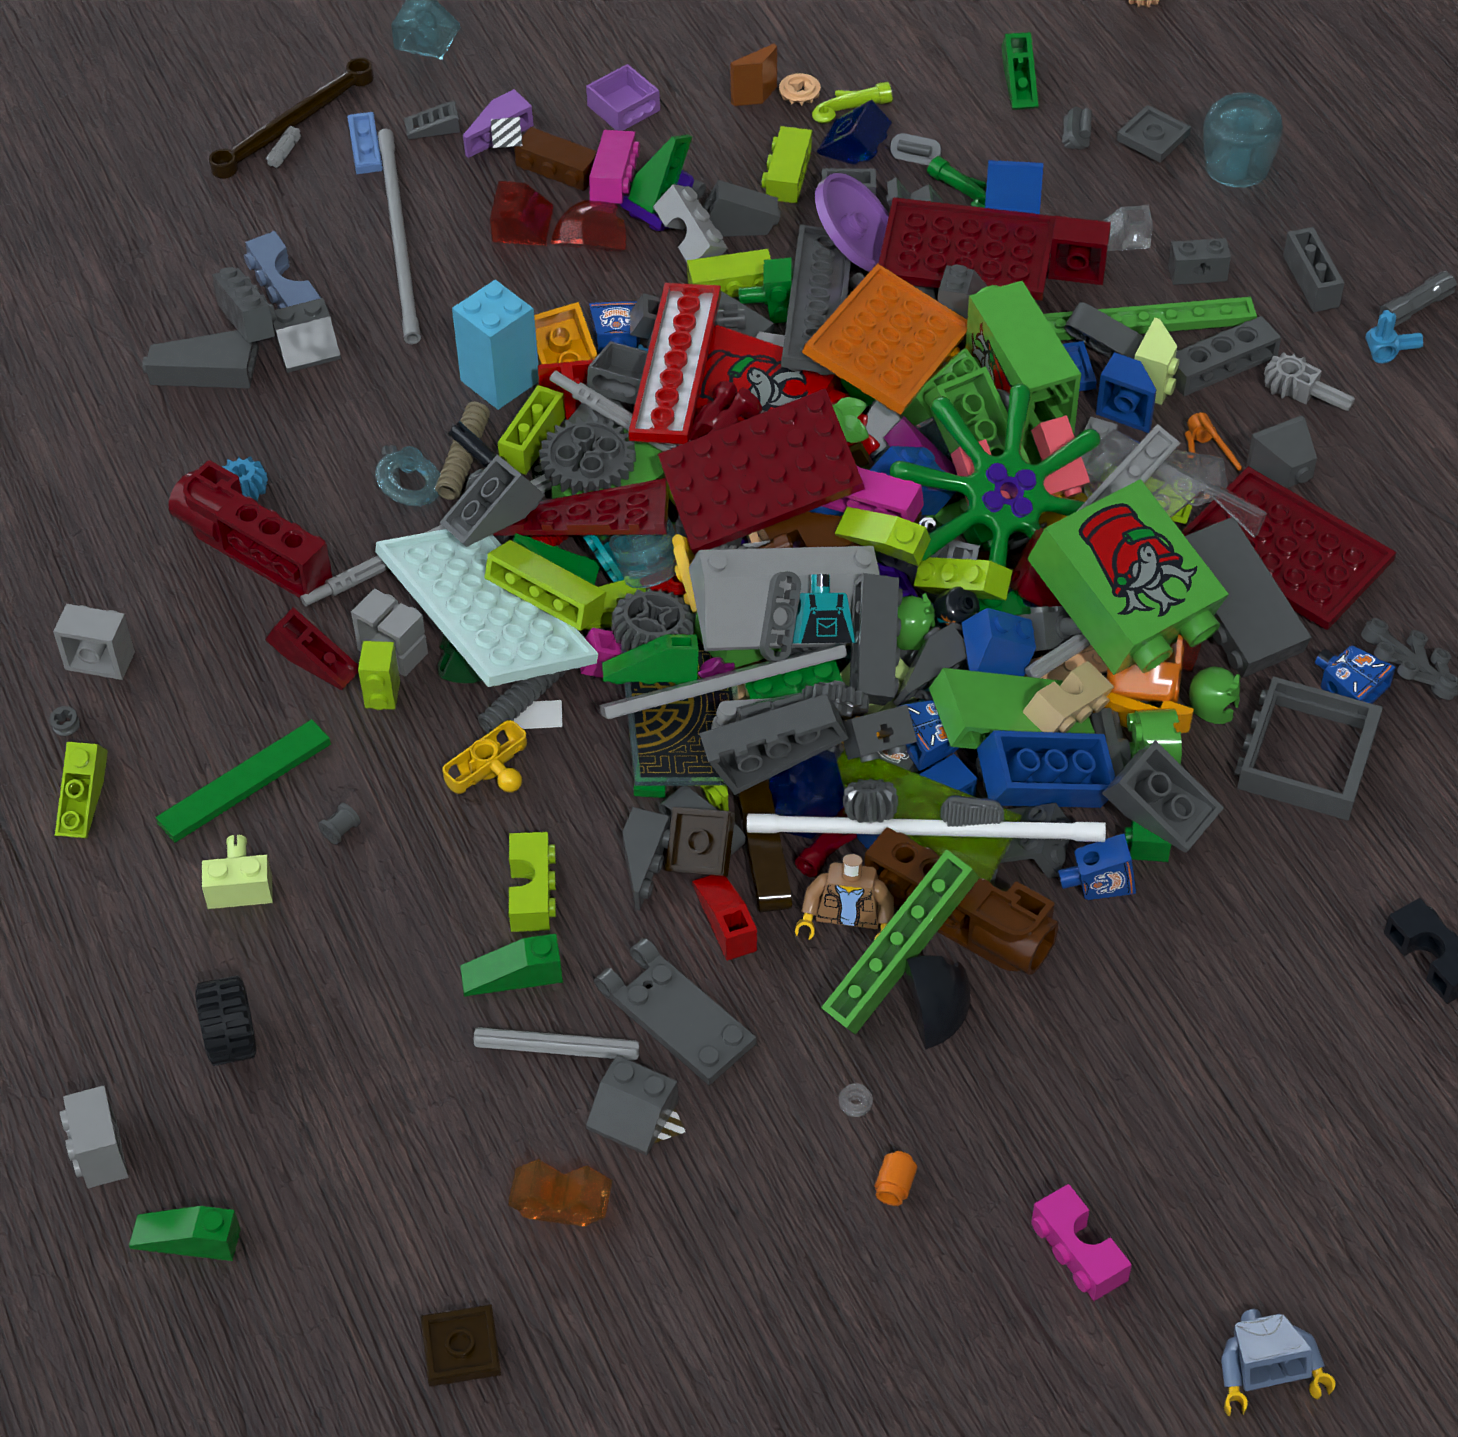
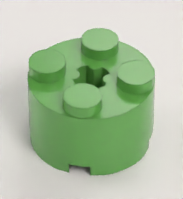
M1175 709L1139 710L1127 714L1128 731L1132 732V742H1129L1131 759L1139 750L1156 740L1181 764V732H1177L1173 723L1179 722Z

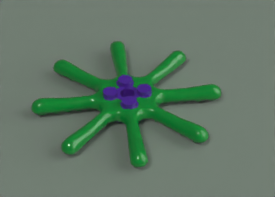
M1019 383L1013 385L1010 389L1005 449L999 456H992L984 451L955 406L947 397L940 396L935 398L931 403L932 412L972 460L974 470L969 476H959L905 461H896L890 466V476L910 480L922 486L960 492L969 501V507L963 514L929 533L931 540L921 561L934 555L973 525L984 524L990 528L993 537L989 561L1006 567L1008 539L1012 533L1022 532L1031 539L1036 529L1039 530L1041 528L1039 518L1042 513L1054 512L1069 516L1085 503L1084 501L1051 495L1046 491L1044 481L1052 473L1098 447L1101 441L1099 433L1094 429L1084 430L1042 462L1029 464L1022 458L1020 451L1030 401V389L1028 386ZM1000 490L1008 492L1011 499L1003 497ZM982 599L983 603L989 607H997L1002 603V600Z

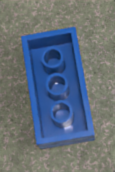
M994 730L977 747L988 799H994L1002 806H1039L1057 803L1059 807L1101 808L1108 801L1102 793L1116 778L1105 734Z

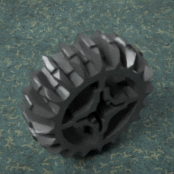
M650 588L646 592L637 589L634 595L627 593L624 599L618 601L612 613L611 629L616 643L621 644L623 651H627L647 644L649 641L665 634L693 635L695 620L693 618L694 614L691 613L690 605L684 604L683 598H675L673 592L665 594L662 588L658 592H654Z

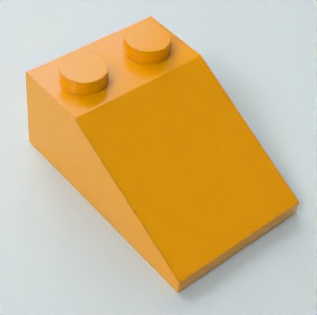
M579 302L534 315L539 365L594 360L598 356Z

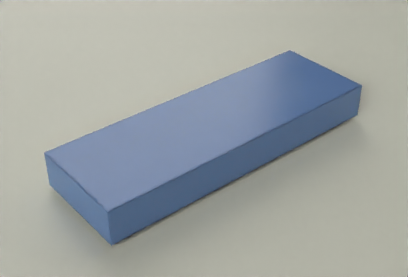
M367 112L347 115L356 174L383 171L374 113Z

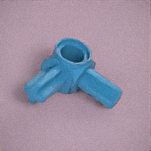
M1389 310L1383 311V314L1379 316L1377 326L1370 329L1365 336L1372 358L1377 363L1390 362L1398 355L1399 350L1422 348L1424 344L1421 333L1397 335V332L1394 330L1396 315L1395 313H1390Z

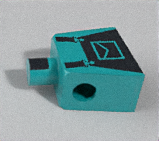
M811 574V593H800L792 643H855L848 596L846 593H830V574Z

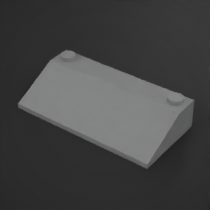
M874 546L699 550L689 566L704 650L760 649L771 578L778 572L790 571L795 573L801 581L800 593H811V574H830V593L847 594L852 620L854 582L863 573L879 575ZM787 577L785 581H780L779 587L784 588V593L786 590H791V584L787 583ZM783 596V598H777L776 602L789 603L790 599H784ZM781 607L777 608L773 614L775 623L780 626L786 623L788 618L786 610ZM772 629L771 634H777L778 637V635H784L785 630L777 631ZM777 639L775 643H770V649L781 648L777 644ZM792 643V648L824 647L835 643ZM840 643L845 644V646H851V643Z

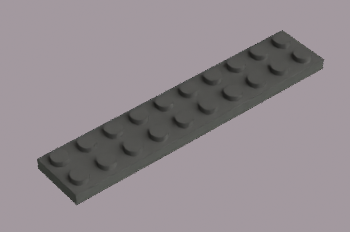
M801 224L799 227L781 367L792 371L806 370L817 372L821 375H831L835 373L802 353L805 344L847 298L851 261L837 248L826 230L822 227Z

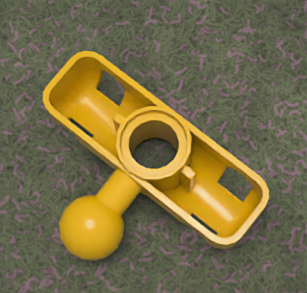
M509 720L475 741L470 747L443 766V777L448 788L454 793L462 794L466 792L467 788L477 784L482 779L488 780L498 776L497 781L500 789L510 793L517 791L522 784V776L519 771L514 768H506L504 764L513 758L514 754L526 748L527 738L525 730L516 722ZM505 730L509 741L500 746V743L497 742V735L500 731ZM454 764H457L461 774L456 779H453L448 773Z

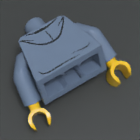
M1256 1309L1247 1310L1242 1314L1241 1322H1237L1234 1325V1337L1227 1340L1221 1358L1224 1387L1229 1389V1395L1224 1403V1410L1228 1416L1231 1415V1406L1229 1404L1231 1401L1240 1402L1242 1405V1415H1244L1247 1409V1398L1244 1394L1240 1393L1239 1386H1243L1245 1391L1311 1378L1313 1374L1314 1379L1309 1385V1392L1312 1397L1319 1399L1322 1395L1318 1383L1325 1385L1329 1395L1333 1392L1335 1380L1331 1375L1323 1372L1322 1367L1325 1365L1316 1340L1310 1333L1292 1325L1282 1314L1263 1317L1260 1311Z

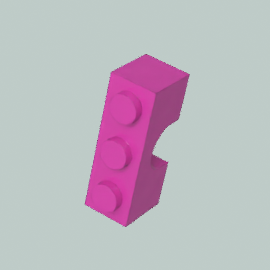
M1067 1184L1034 1204L1031 1223L1037 1235L1041 1238L1045 1237L1050 1243L1057 1261L1061 1265L1066 1264L1073 1273V1279L1077 1287L1083 1293L1087 1292L1092 1300L1096 1301L1129 1281L1132 1264L1111 1237L1095 1245L1086 1244L1076 1237L1075 1234L1087 1227L1089 1209L1073 1188Z

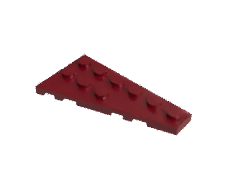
M663 478L540 501L537 508L531 511L526 518L494 533L493 536L515 535V533L520 535L667 534L669 485L667 479Z

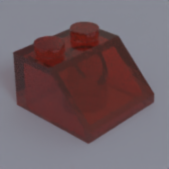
M498 181L490 216L492 242L546 246L554 205L526 183Z

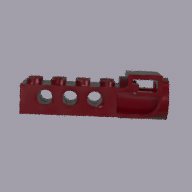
M208 460L199 469L181 477L175 484L168 502L169 512L175 518L191 526L194 535L211 547L299 598L324 585L325 580L332 578L326 542L321 537L313 536L306 532L297 523H291L280 517L276 511L268 510L259 505L253 498L245 497L242 494L239 476Z

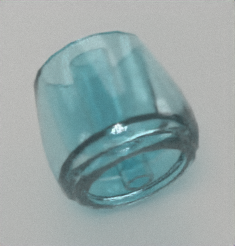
M1252 93L1226 95L1212 104L1203 124V144L1206 170L1213 179L1231 187H1248L1256 185L1266 178L1283 136L1282 116L1275 105L1266 98Z

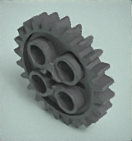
M590 415L585 422H582L578 416L574 424L565 420L564 428L555 425V433H547V440H542V449L539 450L541 470H544L545 478H551L552 486L560 484L561 492L571 488L572 495H576L579 490L587 493L589 491H598L602 488L609 489L612 484L620 487L621 479H629V472L634 471V462H636L635 443L629 441L628 433L624 434V427L619 426L615 428L613 420L604 424L603 417H600L597 422H593Z

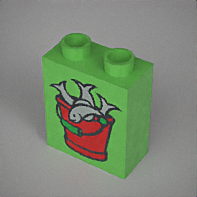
M1023 281L1001 287L990 285L984 287L976 294L969 295L965 348H967L980 368L987 367L996 389L1006 390L1010 393L1011 387L1019 383L1029 387L1030 401L1022 445L1031 464H1038L1042 461L1031 430L1042 422L1067 415L1074 434L1081 373Z
M1141 479L1047 526L1027 558L1113 675L1135 663L1142 673L1153 670L1173 653L1170 644L1177 641L1179 634H1181L1190 647H1194L1208 639L1220 627V623L1214 615L1229 595Z

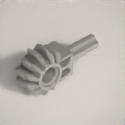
M1283 352L1280 357L1273 356L1270 363L1265 367V387L1271 388V395L1279 393L1282 399L1285 396H1290L1293 400L1295 399L1304 404H1307L1310 398L1315 396L1346 411L1351 409L1355 400L1353 396L1320 382L1322 370L1307 364L1305 357L1297 358L1295 353L1292 356H1288Z

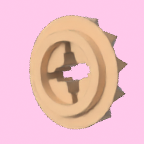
M797 73L782 79L779 84V94L782 95L783 100H789L791 105L797 102L802 106L804 102L812 103L813 99L819 98L821 87L815 77Z

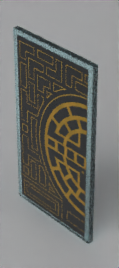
M697 637L699 672L701 665L713 657L708 651L704 650V645ZM620 644L621 654L627 652L622 650V646ZM626 682L624 683L625 698L678 684L673 682H657L655 684ZM737 686L627 714L635 786L726 785L708 762L699 733L711 730L713 719L717 716V708L722 701L739 700Z

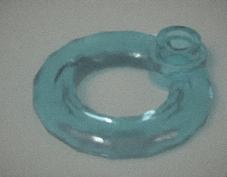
M406 446L401 451L387 454L379 460L375 470L377 483L382 491L394 501L407 506H423L432 503L440 496L435 490L440 472L433 463L423 457L421 451L417 448ZM396 468H400L406 473L418 471L425 478V487L417 491L405 489L393 479V471Z

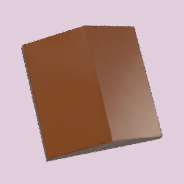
M771 44L730 63L731 104L733 106L763 104L777 88V46L775 44Z

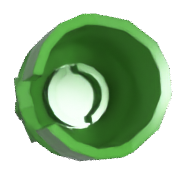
M926 593L922 594V598L916 596L902 597L901 605L898 607L901 631L897 637L896 646L901 650H919L926 642L924 636L929 632L930 626L933 627L931 630L936 627L934 619L935 610Z
M1215 666L1199 671L1191 680L1189 689L1190 706L1194 709L1193 713L1205 721L1214 724H1225L1233 720L1234 710L1230 708L1225 711L1223 710L1232 702L1238 708L1240 675L1236 674L1234 676L1231 671Z

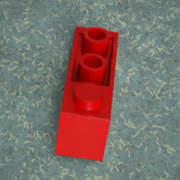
M710 875L692 881L694 890L726 961L756 952L757 928L745 902L727 877Z

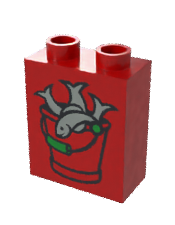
M716 325L712 334L694 419L704 405L713 402V389L721 381L734 383L737 392L742 387L752 392L762 405L761 413L825 388L831 403L834 405L840 399L850 397V395L842 392L841 378L837 375H821L817 372L806 370L792 371L781 367L783 347ZM741 415L738 418V421L741 422L743 420H746L747 418Z

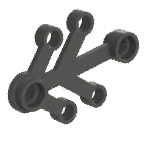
M1373 618L1366 623L1361 636L1367 642L1377 645L1374 655L1378 659L1400 664L1397 672L1401 677L1432 685L1431 690L1442 699L1452 700L1458 695V678L1449 672L1448 663L1452 656L1448 651L1442 648H1435L1430 657V661L1435 664L1436 669L1429 665L1424 649L1428 641V637L1424 633L1417 630L1411 631L1407 638V643L1412 649L1411 651L1389 634V626L1383 620Z

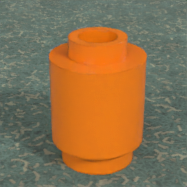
M895 1151L885 1155L875 1183V1195L879 1201L887 1205L899 1206L903 1200L908 1198L917 1171V1164L909 1154Z

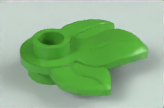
M844 397L835 405L832 404L847 442L857 443L869 437L866 427L857 418L866 408L867 404L858 398Z

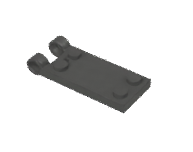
M642 938L630 948V954L634 961L640 967L646 969V971L627 987L619 975L610 968H606L594 979V983L602 995L615 1003L708 1085H711L756 1045V1036L659 954L657 948L646 938ZM647 984L652 985L650 989L645 988Z

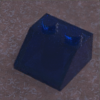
M870 100L837 118L817 152L821 156L853 165L863 160L869 161L878 153L877 147L887 137L888 134L886 132L892 122L875 102Z

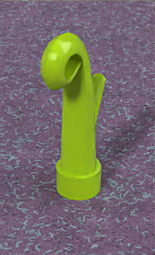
M887 81L863 90H836V98L816 106L812 112V118L816 122L824 124L831 122L835 118V111L876 103L880 105L891 103L893 98L890 84Z

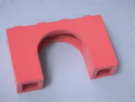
M1067 415L1042 422L1031 430L1041 461L1075 438ZM987 440L978 441L984 451L991 455ZM958 447L951 453L956 472L959 476H969L973 473L974 464L964 450ZM1082 457L1049 475L1044 481L1046 491L1053 496L1064 494L1065 498L1081 494V488L1090 483ZM1000 490L1003 497L1011 499L1008 492Z

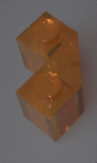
M537 1159L515 1169L508 1205L518 1210L523 1217L528 1219L586 1226L605 1218L613 1180L589 1166L563 1174Z

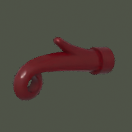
M839 794L822 796L821 804L828 812L837 814L836 817H848ZM821 833L809 848L803 849L795 860L797 869L806 876L815 877L824 866L825 860L838 848L855 840L857 834Z

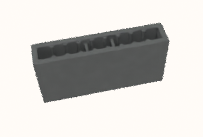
M1234 516L1185 536L1229 594L1214 615L1220 623V627L1213 634V638L1218 645L1223 647L1229 664L1238 671L1241 678L1305 651L1311 639L1310 634Z

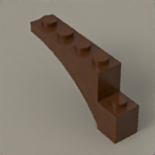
M810 511L757 531L762 541L770 542L773 541L774 537L787 532L792 544L795 541L799 548L862 546L835 535L842 516L813 513ZM921 511L918 514L914 523L919 524L920 517L922 514Z

